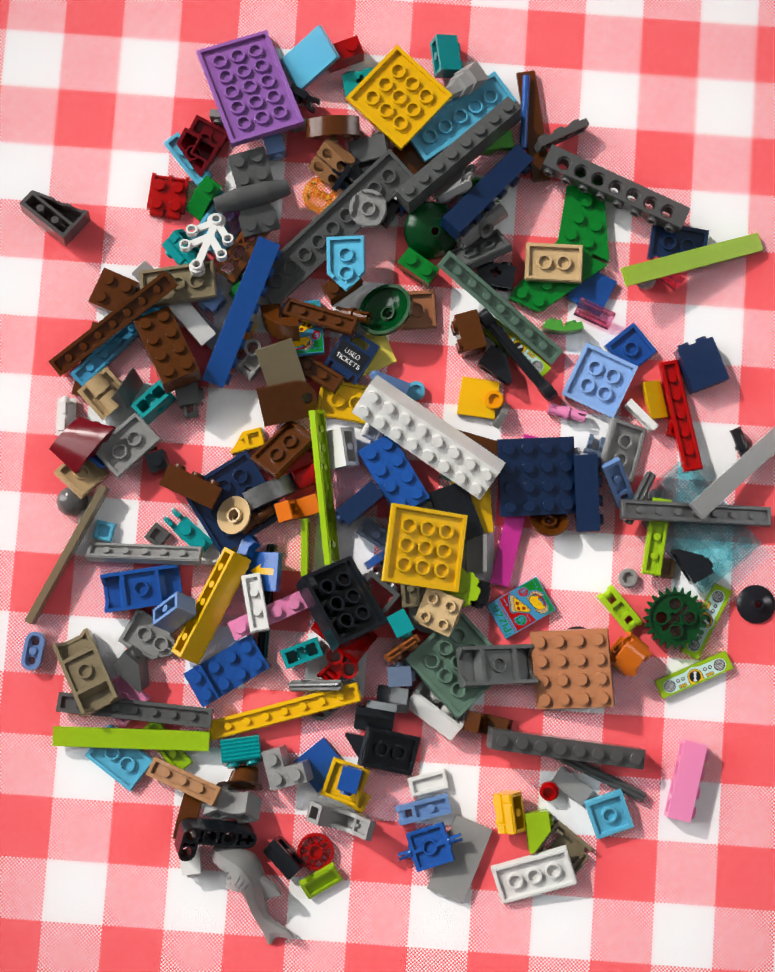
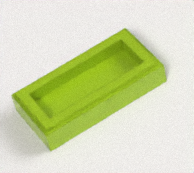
M331 862L300 880L299 884L308 899H311L342 881L343 878L334 862Z

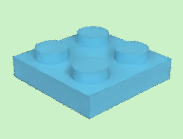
M621 788L584 801L597 840L634 827Z

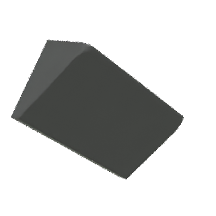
M133 368L126 375L111 398L126 410L144 385Z

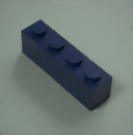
M596 452L573 453L576 531H600V525H604L603 514H600L599 506H603V497L599 495V487H602V476H598V468H601V457H598Z

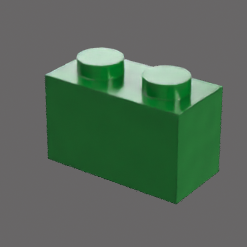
M410 247L407 248L397 264V268L427 289L439 275L440 268Z

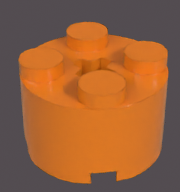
M627 631L625 632L627 636L624 638L620 636L610 648L611 664L623 676L630 675L634 677L639 671L638 667L640 664L648 660L651 652L647 644L632 632Z

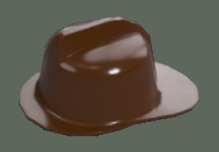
M246 765L235 768L227 781L216 784L225 790L263 789V786L258 784V768Z

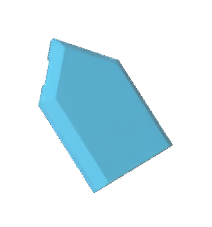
M364 235L326 237L327 275L346 292L365 274Z

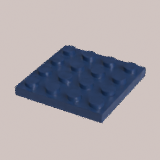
M574 436L497 439V457L506 462L498 474L500 517L576 513L573 453H575Z
M247 450L203 476L202 479L208 482L212 479L221 483L220 487L224 489L214 510L186 498L220 555L224 547L232 550L240 545V542L248 534L254 536L278 521L277 514H274L262 523L263 525L257 526L245 536L242 532L227 534L218 526L217 513L219 507L226 499L232 496L244 498L242 493L266 482L256 464L251 461V456ZM275 500V501H272V502L269 503V504L272 506V508L274 509V511H275L274 504L279 503L278 500ZM262 506L259 509L252 510L251 514L253 512L256 513L257 511L261 510L264 506Z

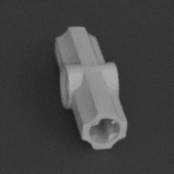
M497 204L490 212H486L478 224L475 225L473 223L470 226L471 230L466 236H460L455 241L462 249H465L480 237H489L494 227L508 217L507 210L502 204Z

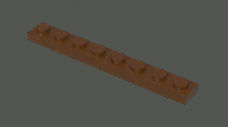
M165 270L48 362L59 376L64 375L179 286L171 273Z

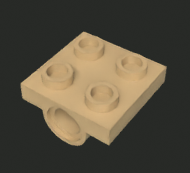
M105 367L101 372L93 376L77 391L102 421L121 406L111 399L121 382L108 367Z
M426 589L413 622L450 637L460 619L465 600L444 591Z

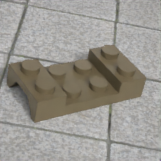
M89 628L83 629L80 635L66 642L52 645L81 715L87 717L121 700L115 683L111 680L100 655L97 642Z

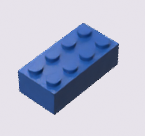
M384 435L358 451L362 462L378 489L383 493L390 509L392 503L421 507L430 501V496L400 446L389 437Z

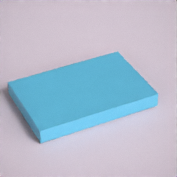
M318 25L280 61L294 85L304 90L335 63L340 56L322 25Z
M111 724L107 726L108 728H115ZM91 747L85 754L89 760L129 792L133 790L147 772L153 760L142 749Z

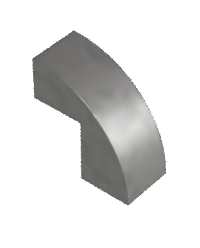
M289 473L282 475L278 480L274 478L242 494L252 511L272 501L283 499L299 490L292 474Z

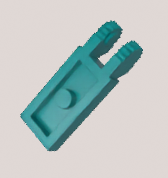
M173 507L171 509L172 513L182 521L176 526L169 517L165 516L163 520L189 546L203 547L204 554L212 546V540L189 518L184 517Z

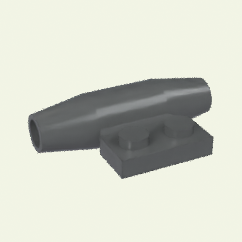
M287 179L263 181L232 189L214 197L213 202L217 213L240 211L239 224L243 238H248L281 229L276 209L270 203L291 195Z

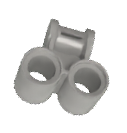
M256 339L246 341L244 351L247 356L235 368L237 372L240 371L244 374L249 382L261 370L256 352H248L251 345H257L258 349L262 348Z

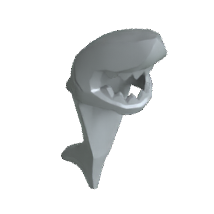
M213 846L211 851L212 861L223 872L229 873L228 877H226L225 886L228 890L243 892L249 909L261 928L267 944L271 945L277 937L293 940V933L277 922L268 912L266 900L281 896L282 893L265 876L262 863L257 855L246 848Z

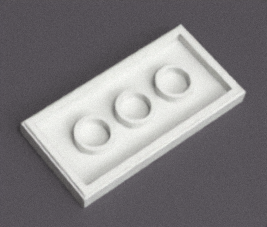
M566 845L491 865V871L502 905L578 884Z

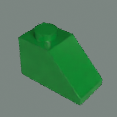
M206 175L195 189L186 211L201 222L213 205V198L219 196L223 191L222 186Z

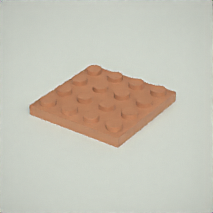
M608 627L530 632L531 644H534V649L531 651L533 674L538 678V683L534 684L537 709L615 706Z

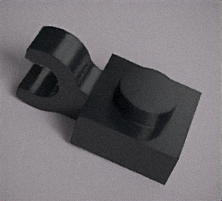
M292 84L290 88L296 103L307 105L308 111L315 114L316 109L311 107L313 103L320 105V100Z

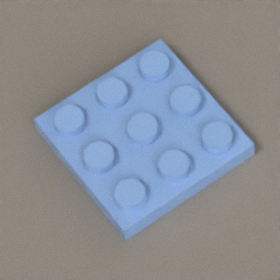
M586 342L561 395L610 418H614L638 366Z

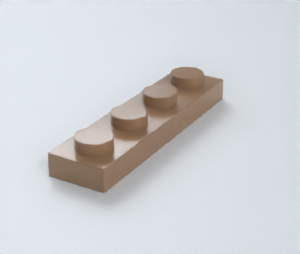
M157 757L153 758L145 774L215 807L223 788Z

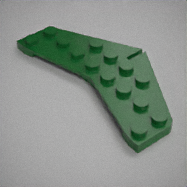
M576 172L577 177H584L581 172ZM593 180L596 186H601L600 181ZM567 185L559 236L555 244L583 245L582 283L607 267V264L592 258V256L609 263L605 201L596 199L590 193H582L573 185ZM523 278L512 290L508 300L533 312L540 313L581 284L524 281Z

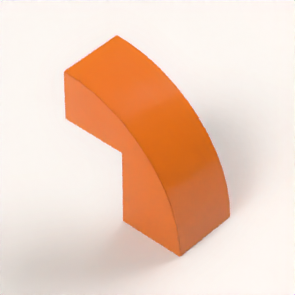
M317 493L296 500H286L274 504L279 523L319 514Z

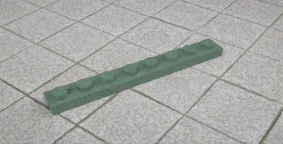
M448 251L437 264L441 270L550 365L563 353V350L451 251Z

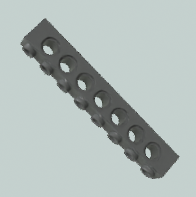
M553 144L540 170L548 177L560 179L565 185L577 187L582 193H590L600 201L612 203L617 209H625L634 217H642L652 225L664 227V230L669 233L678 234L691 209ZM563 164L567 167V169L562 170L559 168L558 165ZM576 172H581L584 177H577ZM593 180L600 181L601 186H596ZM610 188L617 189L618 194L612 193ZM627 196H633L636 201H629ZM645 204H650L653 210H648ZM662 212L669 213L670 218L664 217Z

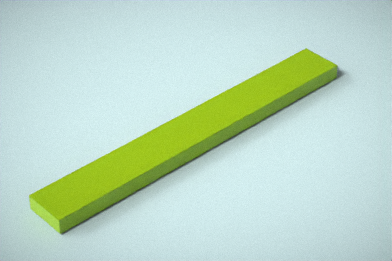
M757 232L621 268V273L626 287L758 253L763 251V247Z
M310 410L309 420L324 565H330L339 561L340 556L325 410Z
M53 726L52 746L210 751V731Z

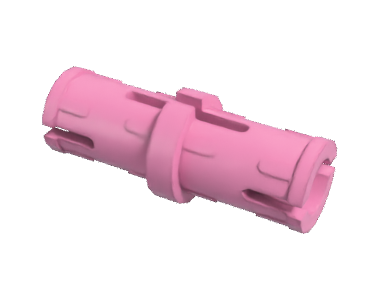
M550 402L547 414L562 417L566 421L570 419L584 423L587 411L573 409L569 405L565 407Z

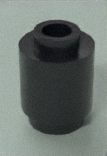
M479 580L477 587L480 588L481 593L477 601H471V607L482 609L483 606L488 604L491 588L489 582Z

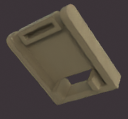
M557 819L551 826V832L542 842L536 853L549 850L544 844L556 830L560 835L549 849L566 845L576 875L590 857L584 849L587 848L591 852L595 849Z

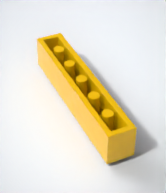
M224 547L196 602V616L185 623L171 650L180 658L199 664L210 641L213 639L218 625L222 621L227 607L231 604V600L240 586L241 576L249 568L250 559Z

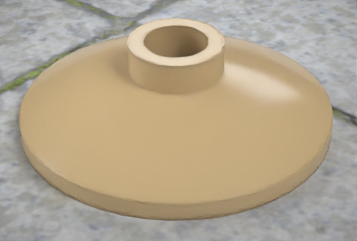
M232 496L226 499L219 507L217 513L218 526L227 534L240 533L246 528L251 518L249 503L239 496Z

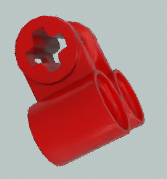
M329 649L326 654L328 664L317 674V677H321L323 680H340L342 676L346 679L355 677L359 671L358 663L354 664L350 660L344 661L345 656L341 653L340 660H333L331 658L332 651ZM345 665H353L355 672L353 674L346 673Z

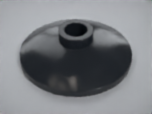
M751 585L739 593L736 606L738 613L744 620L750 623H762L772 616L775 610V599L767 588L760 585ZM757 600L761 603L759 608L755 606Z

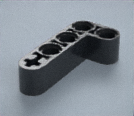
M185 818L179 824L174 846L181 861H190L195 857L198 845L251 848L256 844L257 836L250 823Z

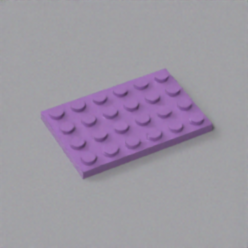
M267 30L196 50L197 58L232 147L304 126V120Z

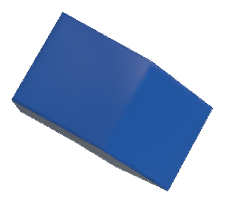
M248 534L240 542L237 553L253 558L255 551L261 544L257 537Z

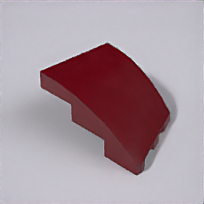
M196 115L190 128H184L176 144L198 176L202 178L222 150L228 136L225 129Z
M78 417L56 438L49 450L77 474L81 472L88 459L95 456L102 443L109 440L116 428L112 425L108 426L97 421Z

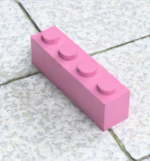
M681 738L664 811L666 817L691 823V819H694L696 814V807L694 805L696 799H699L701 791L698 787L700 780H703L705 774L703 765L709 756L707 745Z

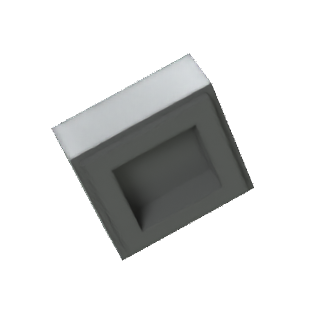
M155 522L144 538L153 545H164L171 536V533Z

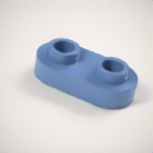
M31 632L25 638L21 664L26 670H36L42 664L46 638L41 632ZM35 638L39 639L38 645L34 644ZM31 657L35 658L34 664L30 663Z

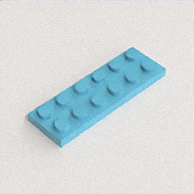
M495 71L489 74V80L472 94H467L461 98L456 97L448 101L410 141V144L424 163L439 155L506 97H510L516 103L517 100Z

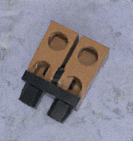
M330 137L323 142L308 168L328 185L332 186L334 191L339 189L345 191L353 183L349 178L351 177L353 180H356L364 171L358 166L361 161L354 158L350 152L345 151L337 143L339 140L336 137Z

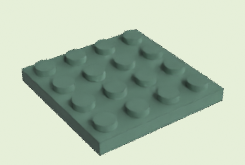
M463 612L450 637L434 631L403 660L408 666H411V669L415 670V674L456 719L490 687L460 688L456 649L461 646L492 645Z

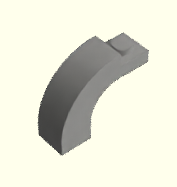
M310 801L305 819L317 826L339 829L366 841H371L376 821L369 819V816L343 807L316 801Z

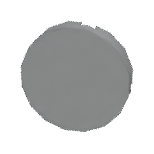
M364 189L352 197L349 204V212L357 225L363 228H373L384 221L387 215V204L385 198L378 191Z

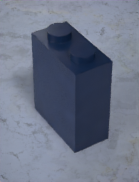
M706 335L695 339L696 343L690 345L688 342L677 346L678 349L674 352L690 395L730 379L713 336L709 338Z
M371 480L335 510L337 513L335 517L342 526L346 524L350 527L384 498V495Z

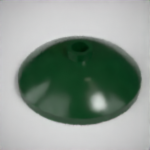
M431 201L422 203L412 213L408 214L404 224V237L408 247L426 259L441 258L448 251L452 250L457 242L440 226L443 216L451 208L443 203ZM434 227L437 228V233L435 235L432 234V229Z
M385 284L373 289L363 299L359 308L360 311L371 312L372 320H368L370 324L360 322L361 326L366 332L374 336H386L399 330L407 322L412 311V299L409 293L397 284Z

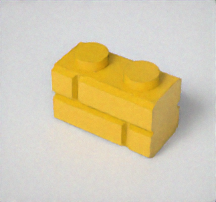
M503 790L494 793L493 805L495 807V823L498 833L514 835L526 831L522 792Z

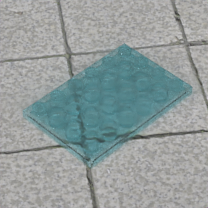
M679 461L652 484L645 500L651 501L652 497L672 500V502L691 503L710 484L699 471L683 473L681 462ZM724 500L720 503L722 505H728ZM640 521L647 529L648 521ZM669 522L665 551L674 561L675 559L670 553L673 549L704 555L705 558L708 557L713 564L712 570L714 573L694 584L704 594L762 543L747 526Z

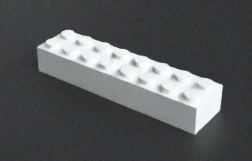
M378 375L370 382L352 411L353 414L479 500L506 463Z

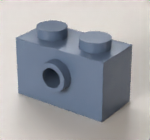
M404 661L395 662V665L387 666L388 687L412 686V681H416L415 670L411 669V666H408Z

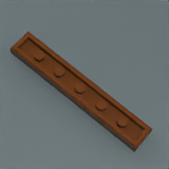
M535 70L517 72L516 80L520 106L522 104L523 75H530L527 152L534 159L530 171L532 183L549 181L551 177L546 176L540 171L548 154L547 149L538 154L534 149L538 141L537 139L545 134Z

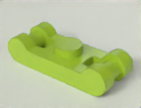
M613 585L608 586L607 591L603 594L600 593L596 596L624 632H633L632 630L636 626L639 627L643 624V621ZM611 596L616 599L612 604L608 601ZM630 616L632 620L627 624L624 619Z

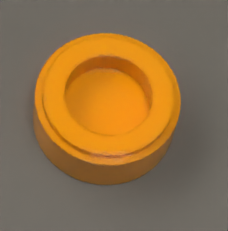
M497 390L489 391L484 398L486 407L491 410L499 409L504 402L503 395Z

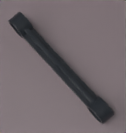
M483 308L478 313L481 324L489 330L534 383L541 395L548 402L552 401L558 396L557 391L543 378L498 325L492 314L486 308Z

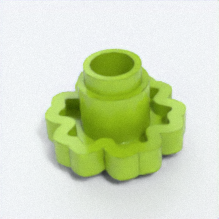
M461 568L459 592L447 593L465 600L462 608H467L470 606L471 601L475 602L478 600V596L481 593L480 588L477 587L479 579L473 572L466 573L465 569Z

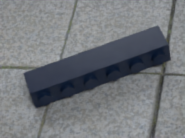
M517 144L443 216L440 226L455 240L460 236H466L471 230L470 226L473 223L475 225L478 224L483 218L482 214L485 211L490 212L496 205L494 202L497 199L502 200L508 193L507 190L510 187L514 188L519 183V178L522 175L526 176L531 171V164L534 159Z

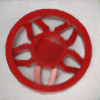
M315 832L301 839L297 848V854L301 859V855L309 856L304 867L317 871L331 863L334 847L326 835ZM316 836L322 837L325 840L320 841V843L318 844V839L316 838ZM311 837L315 840L313 844L311 843ZM308 839L309 846L301 847L303 842ZM328 842L326 847L323 848L321 846L323 843ZM329 846L331 849L330 857L326 852H324L329 848ZM308 849V853L302 852L301 850ZM322 855H325L328 861L322 859ZM310 859H313V860H315V861H314V863L310 866ZM318 859L320 862L325 863L321 866L314 867L317 864Z

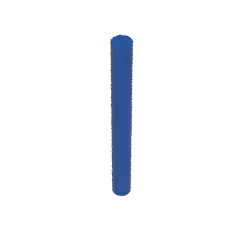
M523 75L520 147L523 150H527L530 75Z

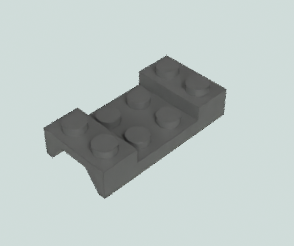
M534 644L461 646L457 648L456 657L460 688L496 685L523 686L538 683V678L532 672L531 651L534 649Z

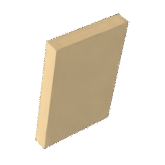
M526 242L524 281L582 283L583 245Z

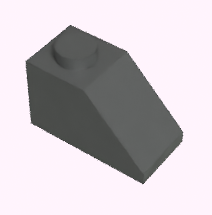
M132 645L121 654L111 667L140 694L150 685L147 658L142 652Z

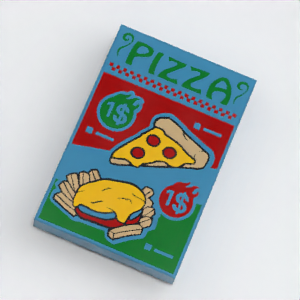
M320 300L302 301L321 307ZM299 322L300 341H293L298 357L324 355L323 328Z
M537 577L487 604L489 612L505 639L556 610Z

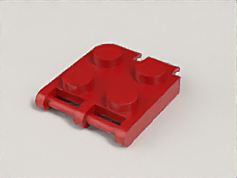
M152 172L147 209L150 210L149 215L151 217L163 218L164 212H167V219L180 220L181 214L185 215L190 177L185 179L176 178L173 175L162 176Z

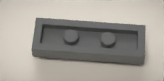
M587 118L582 120L575 119L565 128L560 126L550 135L547 133L541 135L537 139L538 141L534 149L538 154L551 148L552 144L557 145L583 133L590 123Z

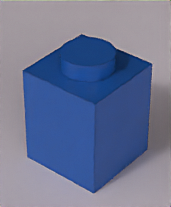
M343 764L337 786L341 794L351 796L352 793L356 794L363 769Z

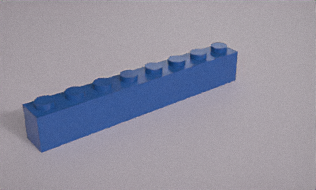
M258 237L202 380L221 388L224 385H229L232 378L229 372L231 367L236 368L239 357L236 356L239 349L243 350L246 339H243L245 332L250 333L254 323L250 321L253 314L257 315L261 304L257 303L259 297H264L268 286H265L267 278L271 279L275 269L272 268L274 260L278 262L282 253L279 250V244L263 237Z

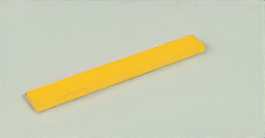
M358 682L344 685L341 691L317 692L212 720V726L209 729L211 741L362 702Z

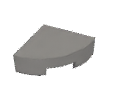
M502 404L499 409V415L494 419L493 427L497 429L501 427L508 416L510 405Z

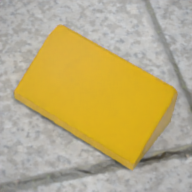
M660 380L643 382L641 387L647 414L653 420L668 417Z

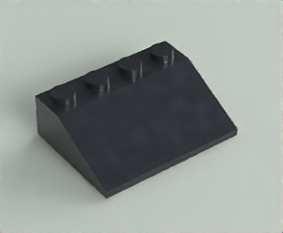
M351 555L302 576L296 584L298 591L333 653L349 646L388 623L387 618Z

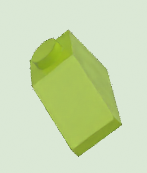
M546 808L524 811L527 845L530 854H534L551 832L550 825H553V816Z

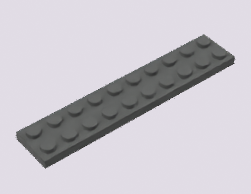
M390 149L281 250L282 253L278 262L274 260L272 268L275 269L272 278H267L265 286H268L265 296L272 304L280 305L327 261L326 237L354 236L362 228L353 221L349 212V204L355 194L364 189H373L378 191L385 198L386 204H388L396 197V190L413 176L412 172Z

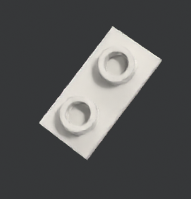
M68 396L58 398L56 436H59L76 420L77 398H69Z

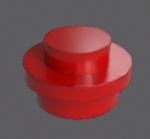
M547 781L540 786L539 793L544 800L552 801L558 797L559 788L554 782Z

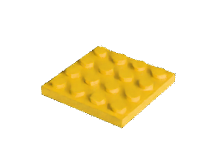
M396 45L346 97V101L377 130L384 133L386 138L399 150H402L443 108L453 95L400 46Z
M392 503L381 581L458 593L468 515Z

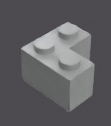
M286 744L268 748L261 752L270 791L306 783L313 779L309 759L291 763Z

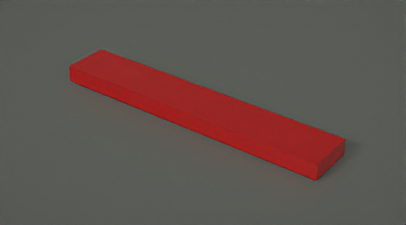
M678 359L661 362L658 364L682 471L683 473L702 470L703 465Z

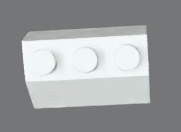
M422 680L410 695L409 710L450 741L462 729L467 710L456 719ZM473 703L467 710L473 711L476 704Z

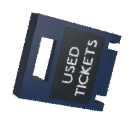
M355 331L353 337L342 334L324 362V365L328 367L330 362L333 361L330 368L344 376L348 381L354 375L355 379L352 384L357 385L381 347ZM355 335L370 344L366 351L351 342Z

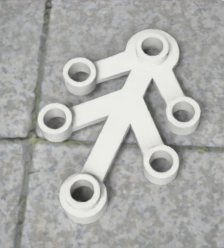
M220 213L211 214L207 218V222L197 226L189 224L186 227L188 237H196L198 233L208 230L207 234L190 241L183 239L179 242L180 250L184 253L202 245L196 259L192 260L189 264L192 276L200 277L205 273L203 262L210 246L215 252L217 261L224 262L228 258L227 251L221 248L215 238L216 232L220 234L222 243L226 247L234 244V238L232 234L226 231V218Z

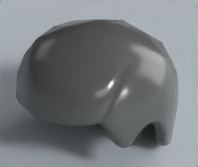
M67 487L60 491L56 503L59 511L64 515L74 516L87 508L88 496L86 495L83 499H80Z

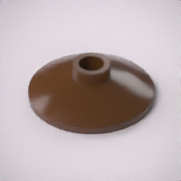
M566 514L530 516V523L534 530L545 536H558L565 532L568 527L569 521Z

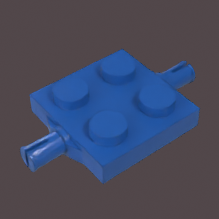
M444 822L406 833L408 850L398 852V856L405 854V856L399 857V860L411 857L417 872L455 861L452 844L463 841V838L455 839L462 835L459 833L449 836Z

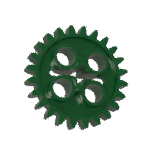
M674 586L673 592L666 588L665 594L659 590V597L657 598L652 595L654 602H647L651 608L644 609V612L649 614L643 617L644 620L649 621L644 627L651 628L647 634L654 633L655 636L652 640L660 639L659 646L665 642L666 649L671 644L675 650H677L678 645L685 649L686 642L692 646L691 640L698 641L697 634H704L700 628H706L707 626L702 623V621L707 620L706 616H702L706 609H700L703 602L697 603L698 596L690 597L691 591L685 594L683 587L680 592H677L676 586ZM670 601H679L680 608L672 609L669 605ZM684 606H688V609L679 616L678 620L680 622L674 621L665 631L662 630L671 621L672 614L675 616ZM659 613L665 614L667 617L666 622H657L656 615ZM687 613L692 614L695 618L694 622H685L684 615ZM678 627L681 630L680 636L673 637L670 634V629Z

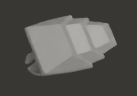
M476 60L455 72L445 88L453 95L451 99L461 98L467 94H472L486 83L489 77Z

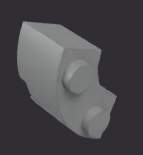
M223 789L215 807L205 803L203 815L215 820L235 819L237 823L259 821L262 799L250 791L231 792Z

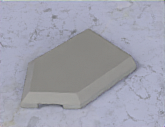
M140 608L136 609L118 642L128 648L133 645L149 660L174 655L175 653L171 651L175 645L173 633L153 626V616Z

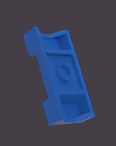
M169 564L100 574L104 587L105 613L158 606L177 591L183 594L179 565Z
M249 634L220 653L185 672L184 676L201 706L205 707L269 669L271 665L259 649L253 634Z

